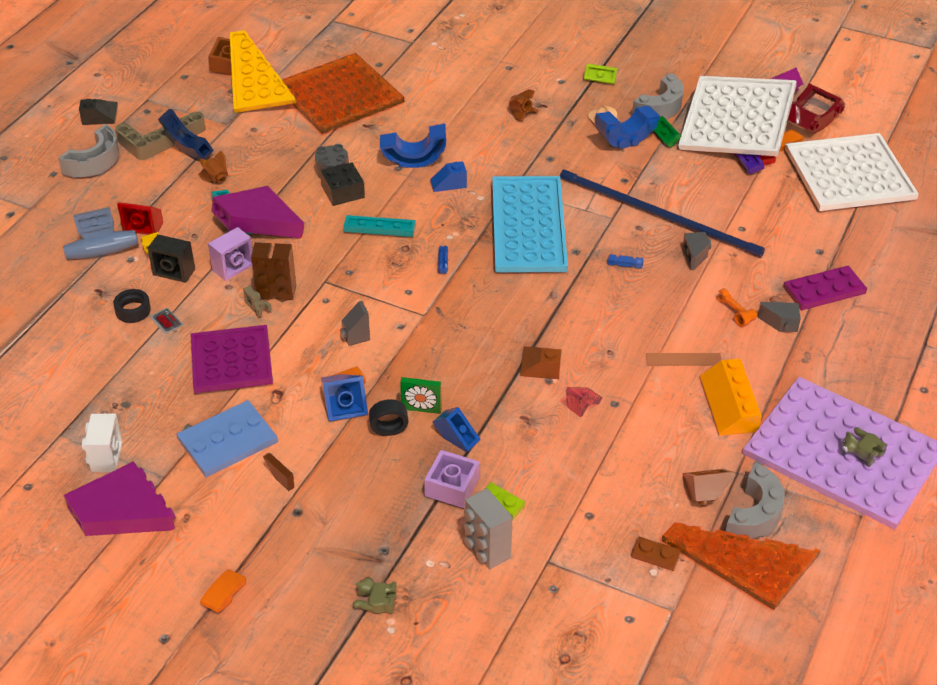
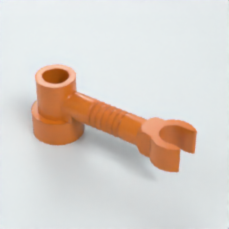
M727 289L718 290L722 295L718 296L717 299L720 302L727 303L737 312L734 315V320L739 327L748 325L750 321L757 318V313L754 309H744L731 297Z

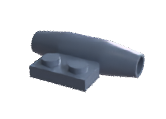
M110 207L74 214L78 234L83 238L64 245L63 248L67 260L89 259L117 253L138 244V238L135 230L113 231L114 221Z

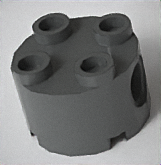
M342 144L326 147L319 146L315 153L316 174L320 179V170L349 163L348 152L343 148Z

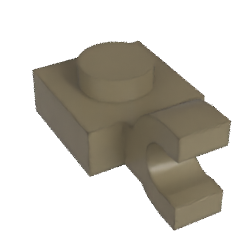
M250 286L243 288L245 303L258 316L262 315V309H267L268 312L272 310L271 304L268 301H261V296L257 291H254Z

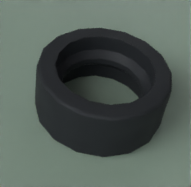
M140 289L122 291L113 301L117 318L126 323L144 320L151 311L149 296ZM129 303H141V305L135 309L123 308L125 305Z
M392 399L382 400L374 404L369 411L371 429L378 435H397L408 426L407 409L400 401ZM389 414L399 416L391 421L378 420L382 416Z

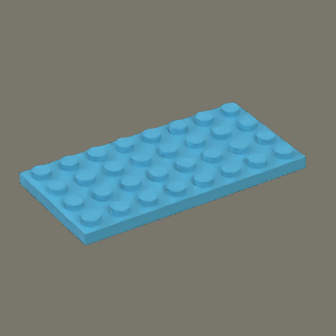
M492 176L495 272H568L560 176Z

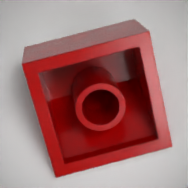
M117 203L123 231L135 230L136 233L145 235L159 232L163 225L161 209L144 205Z

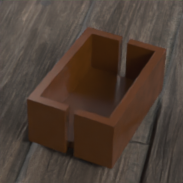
M255 242L251 255L255 290L260 294L261 299H273L276 297L277 300H293L297 285L292 244L275 243L272 258H269L272 243Z

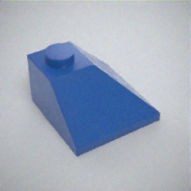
M339 374L321 377L328 421L368 415L362 375Z

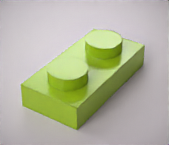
M586 64L584 80L615 85L618 69Z
M490 482L486 486L513 517L512 520L525 507V501Z

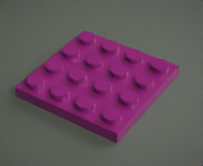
M267 325L191 333L194 393L273 384Z

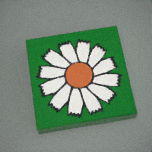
M401 377V402L406 406L407 410L441 414V381Z

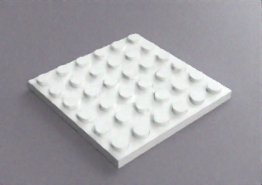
M700 76L683 128L682 137L678 144L679 150L778 156L797 86L796 80Z
M880 133L787 143L785 145L788 156L819 211L918 199L919 193Z

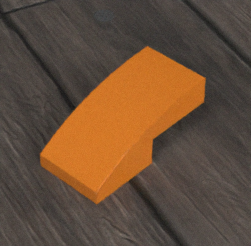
M227 569L209 587L201 598L200 604L219 613L232 602L233 594L246 584V577Z

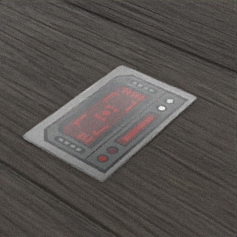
M169 308L149 316L165 334L184 325Z

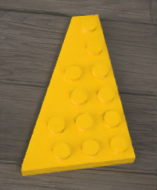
M245 30L230 32L234 112L238 113L296 103L295 97L271 67V64L266 60L262 52L256 47Z

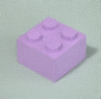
M237 227L208 243L212 270L223 280L227 281L252 267L251 255L253 249L251 237Z
M441 450L424 480L425 496L465 508V499L471 496L480 478V462Z

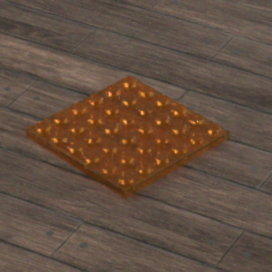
M357 53L282 79L296 99V103L292 105L321 134L405 102V97Z

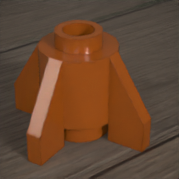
M528 89L510 98L509 108L517 120L523 121L525 113L529 111L538 113V110L532 107L533 104L530 100L535 91Z
M219 151L215 158H210L207 161L204 159L199 160L200 164L204 167L199 173L202 179L213 183H222L227 179L226 156L222 151Z

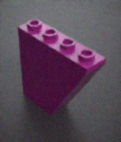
M268 186L213 197L211 212L229 231L238 227L247 233L301 238L303 235L304 222Z
M134 461L64 495L69 512L85 536L171 531L175 529L173 520L176 517L173 510L165 506L166 503L161 494L157 495L153 482L151 480L147 481L145 471L142 467L138 468Z

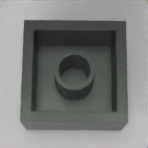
M353 162L320 170L322 188L332 206L365 198L364 181Z
M157 234L148 246L154 276L184 283L187 282L195 270L191 242Z

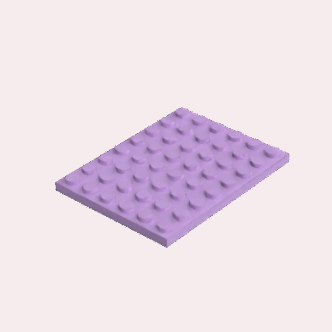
M798 377L743 448L742 454L896 530L937 465V440ZM855 427L875 434L882 442L887 444L885 454L881 458L876 456L874 464L870 467L855 453H848L842 449V441L846 437V432H850L857 441L862 439L854 433Z

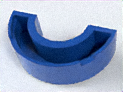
M650 106L637 107L628 120L620 123L610 111L596 113L595 126L612 146L627 148L636 146L657 127L660 115Z
M445 123L429 126L427 137L419 142H406L396 132L380 135V149L383 155L390 162L394 161L399 166L405 168H421L432 164L438 160L439 155L444 152L446 147Z

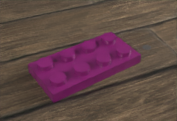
M849 265L785 281L783 288L792 300L798 303L801 311L863 295L867 292V287Z

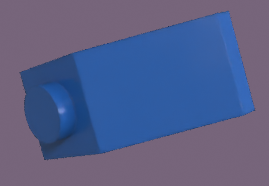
M464 162L447 163L430 179L433 192L467 188V170Z
M459 407L445 410L433 421V424L445 440L465 452H468L481 440Z

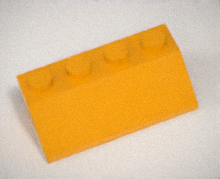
M741 358L721 360L701 374L700 381L718 435L756 433L760 427L762 415Z

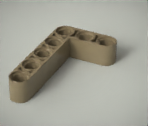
M193 112L180 118L183 125L195 135L206 130L204 115L201 112ZM121 123L115 127L118 143L139 160L149 159L176 146L165 135L163 127L144 136L127 123Z

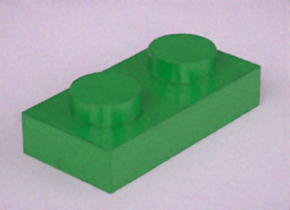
M661 116L654 132L667 146L672 148L682 135L665 117Z

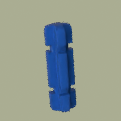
M441 245L438 249L439 274H446L448 272V247Z
M610 254L608 257L609 265L635 266V268L640 269L643 267V258L636 257V259H633L634 257L622 255L616 257L617 255Z

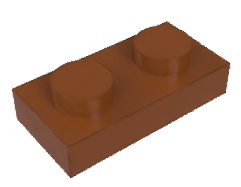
M639 536L632 552V558L674 571L681 549Z

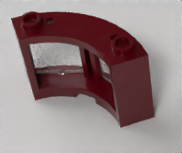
M809 83L798 96L797 101H792L788 121L809 132H819L827 127L838 114L844 111L845 102L842 98Z

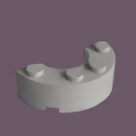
M669 73L661 79L658 96L642 94L633 101L632 115L637 107L650 106L660 117L663 116L666 119L674 117L682 107L684 87L681 80L675 74Z
M105 124L94 132L97 143L94 147L77 151L70 149L58 157L62 174L71 178L101 175L104 171L114 166L120 153L115 131Z
M754 463L748 476L745 493L751 496L757 502V505L751 508L734 507L727 522L725 539L749 542L753 538L766 537L777 527L784 505L785 493L780 480L767 467Z

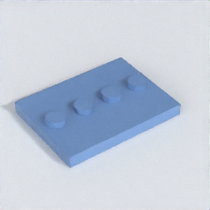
M249 400L176 434L178 441L205 478L278 443L277 435Z

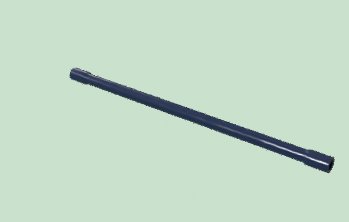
M565 169L560 173V179L588 188L691 230L706 232L707 236L745 250L752 255L761 258L765 252V248L728 235L580 177Z

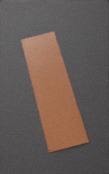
M646 353L647 366L715 365L721 361L720 353Z

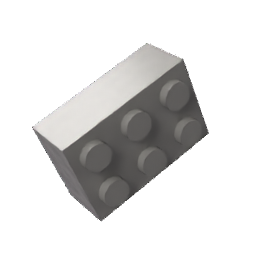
M488 488L465 499L464 542L469 549H473L479 562L484 563L490 570L511 558L513 517Z

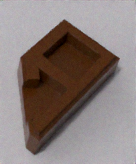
M271 453L264 455L263 458L275 479L288 491L295 488L293 473Z

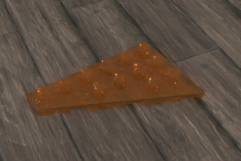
M674 522L662 535L663 542L671 547L681 549L682 554L773 610L776 609L820 554V550L817 548L809 550L798 548L797 544L792 543L785 544L781 541L764 539V541L749 539L748 535H736L732 532L716 530L715 532L700 530L701 527L687 526Z

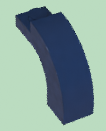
M168 109L158 119L165 129L163 131L165 135L188 156L196 160H205L214 151L206 138L193 134L183 125L173 109Z

